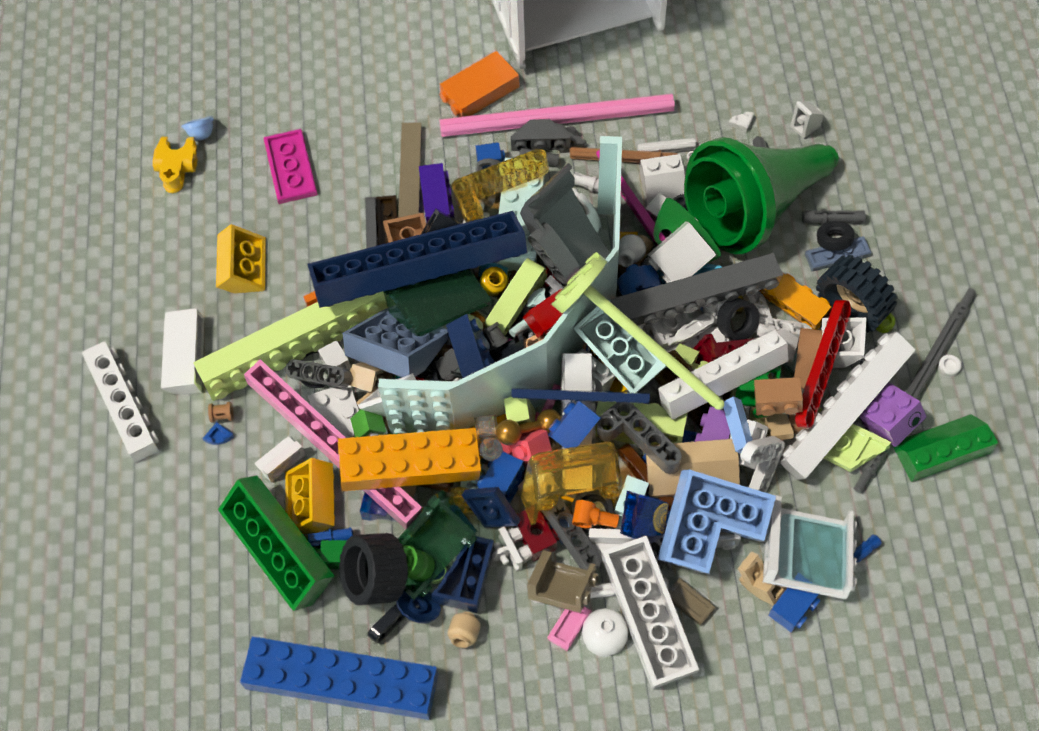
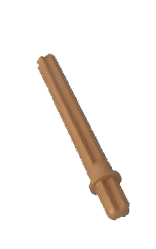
M571 147L570 158L599 160L596 152L600 148ZM622 150L621 162L640 163L642 159L676 155L678 153L661 152V150L659 152Z

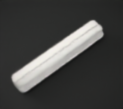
M695 138L640 143L637 145V151L659 152L661 150V152L694 150L696 148Z

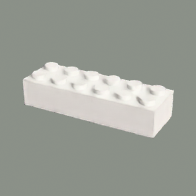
M647 536L604 550L601 556L651 689L695 674L699 670Z

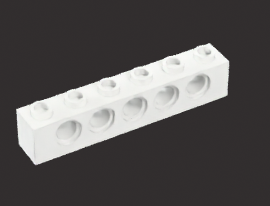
M106 341L83 351V357L133 461L136 463L159 452L156 446L159 440L155 432H150L147 427L151 423L145 413L141 414L139 410L143 408L137 396L133 397L131 392L135 390L130 380L125 381L124 375L127 373L122 363L117 364L115 359L119 358L114 347L109 348ZM133 415L131 419L126 420L127 417ZM142 432L139 436L134 437L137 433Z

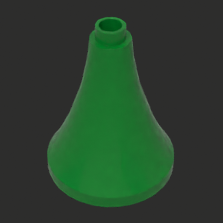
M727 137L707 141L694 150L687 164L684 180V197L688 212L698 220L720 249L732 254L750 252L759 248L768 240L773 227L781 215L803 192L832 173L839 163L838 153L832 146H825L823 144L776 149L756 147Z

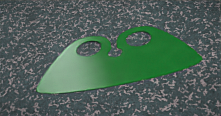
M666 198L654 226L653 235L656 243L659 245L662 242L659 239L661 230L668 229L673 233L684 222H689L715 252L716 256L709 262L718 259L721 253L708 232L684 207L673 199Z

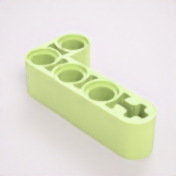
M527 258L488 315L484 327L488 328L498 322V327L505 336L526 305L530 295L544 285L547 279L546 268Z

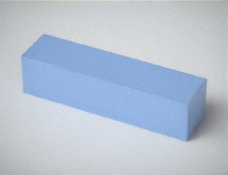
M733 396L724 401L725 405L723 408L735 452L741 454L744 446L749 441H752V436L742 401Z

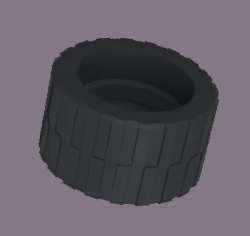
M391 533L361 534L348 538L342 548L339 564L340 580L347 598L357 606L397 601L403 594L408 578L407 557L399 539Z

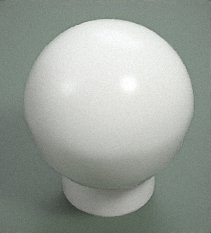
M629 234L619 240L618 263L620 265L628 267L644 257L646 246L639 236Z

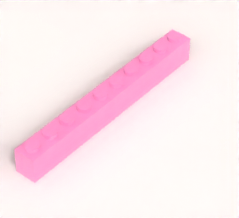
M260 359L244 374L247 384L339 468L338 439L346 437ZM401 487L363 490L406 530L422 515V507Z

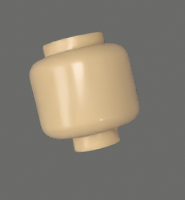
M465 611L454 615L447 632L451 643L459 648H467L475 644L481 627L480 622L471 612Z

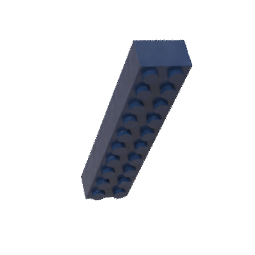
M509 211L308 263L307 266L319 308L344 301H352L367 295L371 296L382 291L394 290L401 286L413 285L420 281L436 279L439 276L455 274L459 271L477 268L481 265L497 263L500 260L519 257L528 252L525 232L514 211Z

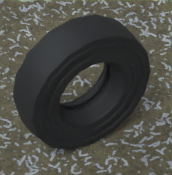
M827 222L817 230V243L826 250H844L854 242V229L845 222ZM839 234L842 235V237L832 238L829 237V235Z

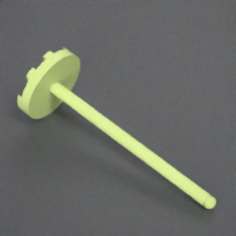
M595 252L585 262L586 265L569 279L568 285L557 294L556 300L551 305L563 313L583 293L709 404L714 406L715 409L721 410L725 403L717 394L590 285L607 263L606 259Z

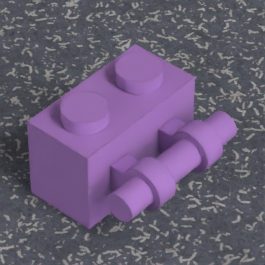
M710 407L708 414L703 413L700 426H703L702 434L697 433L695 442L729 439L730 430L725 411Z

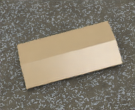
M732 439L673 443L681 452L680 469L674 474L662 471L646 455L649 498L675 496L682 470L690 469L740 485L738 453L735 452Z

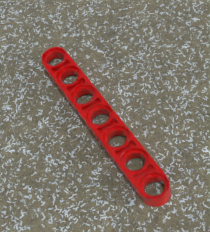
M836 300L833 304L802 394V412H797L795 415V422L798 428H811L814 424L851 314V304L848 300Z

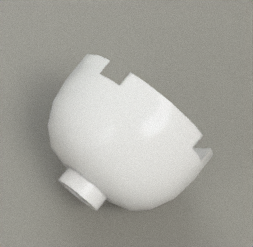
M597 609L589 614L583 623V641L587 649L597 656L609 657L617 652L619 653L627 643L629 633L627 623L623 616L613 609Z

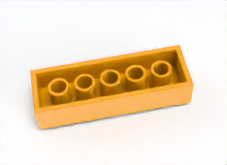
M476 428L338 439L341 492L479 480L481 473Z

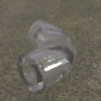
M497 415L475 417L474 421L480 455L488 461L498 459L502 454V445L496 437Z

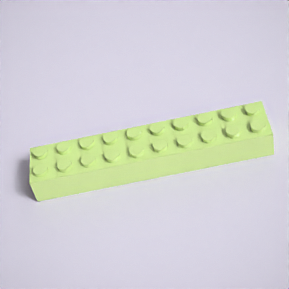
M399 287L371 296L367 295L356 298L352 301L337 303L330 307L319 308L318 302L193 362L212 401L223 399L229 393L247 386L244 374L260 359L273 371L282 370L291 359L302 360L306 354L312 351L318 352L324 346L334 341L342 340L343 332L388 308L398 312L403 308Z

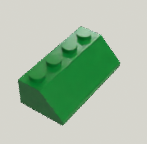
M970 414L908 436L898 446H893L910 481L914 482L991 454L998 441L986 422Z

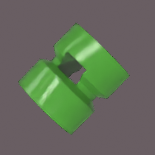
M403 546L408 563V578L417 582L428 580L435 568L433 557L414 547Z

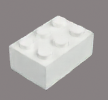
M348 385L346 388L332 387L308 395L311 406L346 438L355 437L350 418L359 409L351 386Z

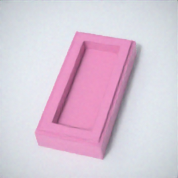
M585 606L581 613L565 609L547 637V640L568 651L582 629L583 623L591 614V610Z

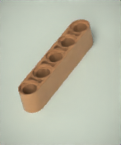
M800 328L794 377H800L802 389L805 388L822 339L823 330ZM789 414V421L793 432L798 434L804 428H798L795 422V415Z

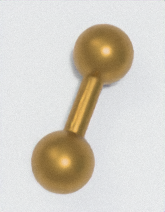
M547 409L539 414L537 421L519 425L514 420H504L496 428V437L504 445H513L519 441L523 433L542 429L547 430L549 434L551 432L549 427L556 419L560 421L561 415L555 410Z

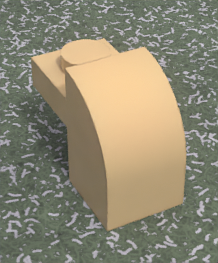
M751 552L738 568L742 575L739 578L741 584L757 598L773 606L787 589L784 586L763 582L764 564L760 556L754 552Z

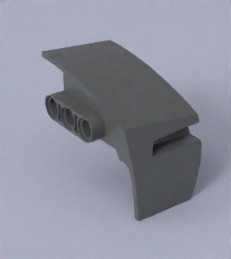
M567 163L525 202L520 212L530 232L528 236L529 243L564 288L568 285L569 279L586 265L585 262L595 252L604 259L610 254V251L589 221L572 189L575 186V178L570 172L573 168L570 163Z

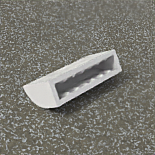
M197 308L165 313L161 389L172 394L202 393V379L193 362L203 358L204 317Z

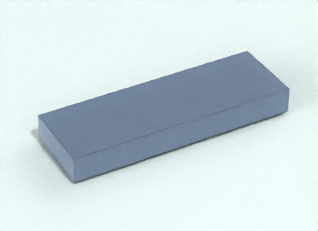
M864 236L854 238L852 245L844 250L831 251L819 247L805 252V257L812 272L831 267L843 255L846 257L853 255L854 259L857 256L862 259L871 256V251Z

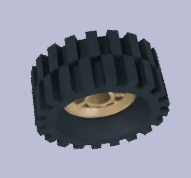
M843 255L817 280L816 291H819L817 295L819 298H825L832 307L836 300H848L851 304L849 318H866V333L869 331L873 332L897 306V301H895L897 294L892 293L895 289L893 285H888L889 279L886 276L882 277L879 274L881 271L877 267L876 269L871 267L872 263L868 261L864 263L862 258L858 256L854 259L853 255H848L847 257Z

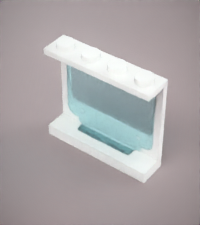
M775 495L776 498L765 537L763 582L847 599L850 591H854L856 587V577H853V572L856 568V558H853V553L857 544L856 539H853L857 522L853 521L854 511L849 510L844 521L781 508L782 496Z

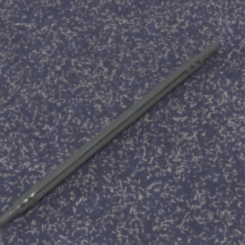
M968 288L961 302H958L909 386L907 394L916 399L920 396L968 312V305L976 293L974 289ZM889 449L864 464L862 474L853 488L856 492L862 493L868 480L874 476Z

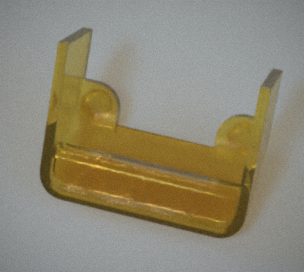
M602 442L533 455L528 461L521 492V498L531 525L536 524L538 512L554 508L560 496L599 490L603 498L612 500L615 510L623 487L618 452L614 443Z

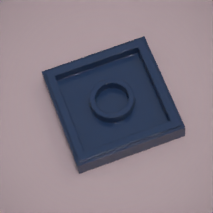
M499 487L466 489L462 493V497L484 528L517 526L521 521Z

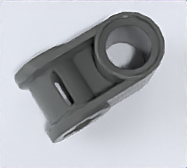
M498 322L483 330L484 337L490 346L489 351L509 341L508 337H505L498 327Z

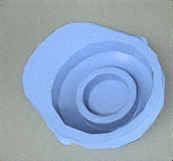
M213 116L192 120L182 124V128L190 137H194L195 141L204 140L213 131L214 119Z

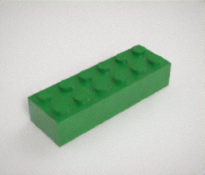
M258 475L238 479L218 508V511L293 612L313 606L333 579L334 574Z

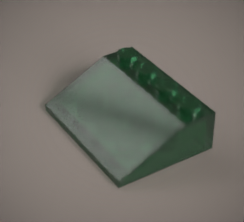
M469 269L455 274L439 276L436 279L420 281L413 285L401 286L394 290L383 291L389 314L417 337L449 324L465 314H470L492 304L491 298Z

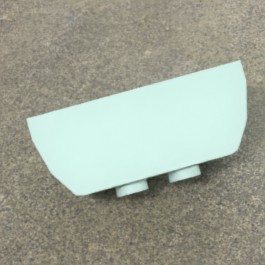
M598 306L573 328L629 392L637 393L666 367L665 364Z

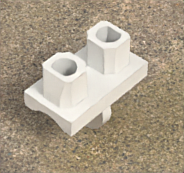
M502 527L498 529L500 533L498 538L503 547H501L499 542L495 543L494 548L496 551L492 553V558L494 561L501 559L503 565L509 563L508 556L517 572L522 569L524 563L532 558V553L527 545L516 549L514 544L522 541V535L518 527L508 530Z

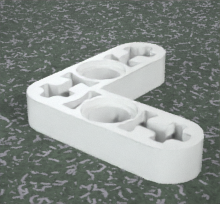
M760 291L749 296L745 294L743 298L758 308L760 318L755 333L759 336L784 328L799 338L800 328L812 329L809 325L802 322L772 318L765 297Z
M770 436L749 441L744 446L741 452V459L751 465L757 464L749 488L767 492L785 446L783 440Z

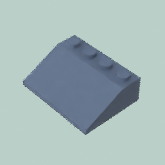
M388 308L343 332L345 356L400 377L410 374L416 377L424 372L449 339L446 328Z

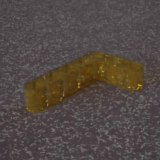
M535 149L456 179L452 183V189L465 222L485 218L478 200L546 175L549 172L547 154L542 149Z

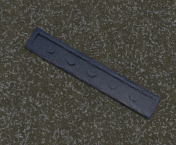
M512 388L511 397L629 403L650 402V393Z

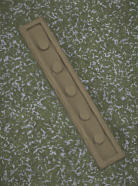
M421 122L402 123L398 218L418 214L420 210Z

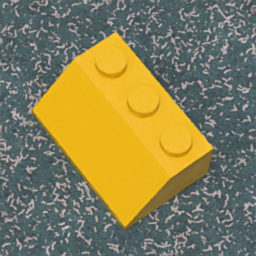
M230 224L217 234L216 288L231 293L260 292L265 290L266 237Z
M310 458L285 472V512L301 533H318L333 527L335 521L333 463Z

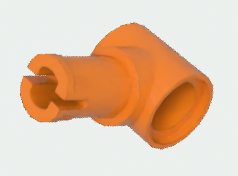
M576 501L572 520L574 526L592 528V525L596 526V524L613 528L617 527L619 521L618 514L600 511L599 508H596V504L590 501Z

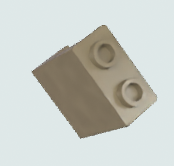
M543 550L527 583L528 599L581 613L584 605H588L590 601L591 588L596 587L599 575L596 573L595 564L591 563L588 570L557 563L552 561V552Z

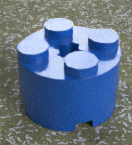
M630 265L626 268V272L617 279V286L621 296L662 285L658 272L651 265Z

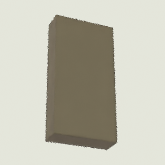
M680 578L668 590L673 604L699 626L715 610L713 604Z

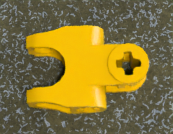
M162 136L154 150L153 169L155 172H160L159 177L167 192H179L184 186L186 172L196 171L198 162L196 141L194 137H188L182 148L172 150L168 136Z

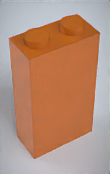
M496 50L440 83L439 95L444 103L449 104L455 116H472L519 88V74Z

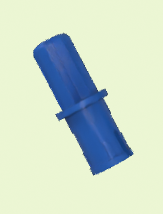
M352 527L338 530L330 528L329 531L311 533L308 535V542L312 547L321 546V540H348V538L353 536Z

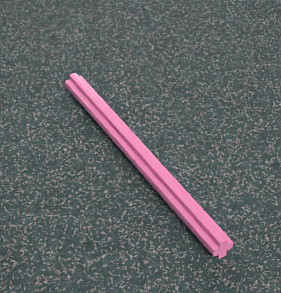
M663 94L439 120L441 137L518 129L532 119H551L554 123L563 124L674 111L675 103L673 94Z

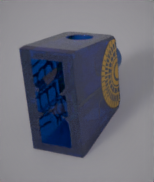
M627 490L620 534L635 539L644 536L662 535L671 512L668 510V502Z

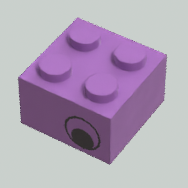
M888 382L860 414V418L864 427L890 441L896 447L926 418V414L919 400Z

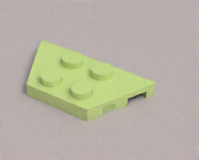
M819 407L818 412L820 413L823 409ZM852 424L823 459L852 472L889 449L891 442Z

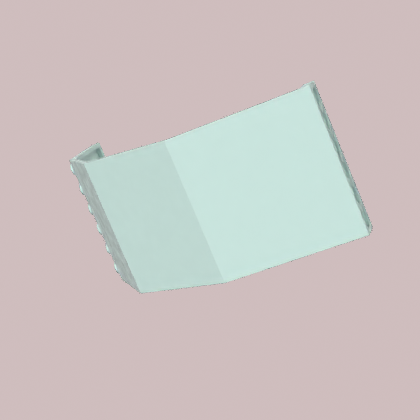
M600 136L597 213L613 214V248L606 258V265L590 285L611 302V299L616 298L618 274L622 137ZM582 293L562 314L543 340L456 382L379 379L378 389L390 433L403 434L467 429L506 414L504 399L511 396L512 388L552 389L554 384L559 385L562 378V353H577L583 349V344L585 343L573 328L594 310L597 305ZM529 399L534 408L545 404L547 399Z

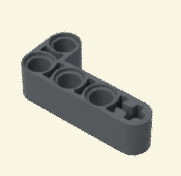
M617 402L600 416L597 422V435L602 441H612L624 432L665 473L674 474L680 469V450L632 403ZM620 412H627L628 415H627V416H621V415H619V413H620ZM608 425L612 429L604 430L602 427ZM642 427L644 428V430L636 431L634 430V428ZM657 442L660 446L653 447L650 443Z

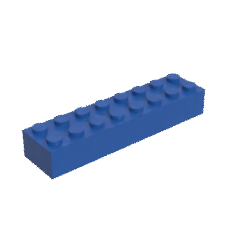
M252 636L240 683L246 690L430 720L439 673L436 666Z

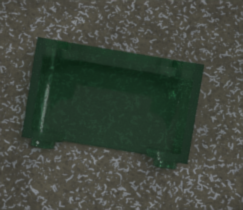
M444 490L432 496L427 502L429 505L422 509L423 511L398 538L402 546L414 547L430 554L434 559V572L426 581L417 582L407 578L404 591L414 600L420 595L424 598L433 588L430 584L465 546L469 548L478 539L476 536L477 529Z

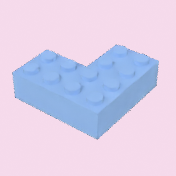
M690 469L682 470L658 560L709 574L720 530L755 541H765L776 496Z

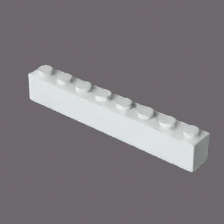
M898 332L886 333L878 340L877 343L879 345L875 349H871L864 356L865 361L862 365H857L850 374L852 376L849 380L843 381L837 387V394L824 402V409L820 413L817 412L813 426L802 429L795 436L797 440L793 445H788L783 450L779 463L797 480L808 477L913 354L915 349Z

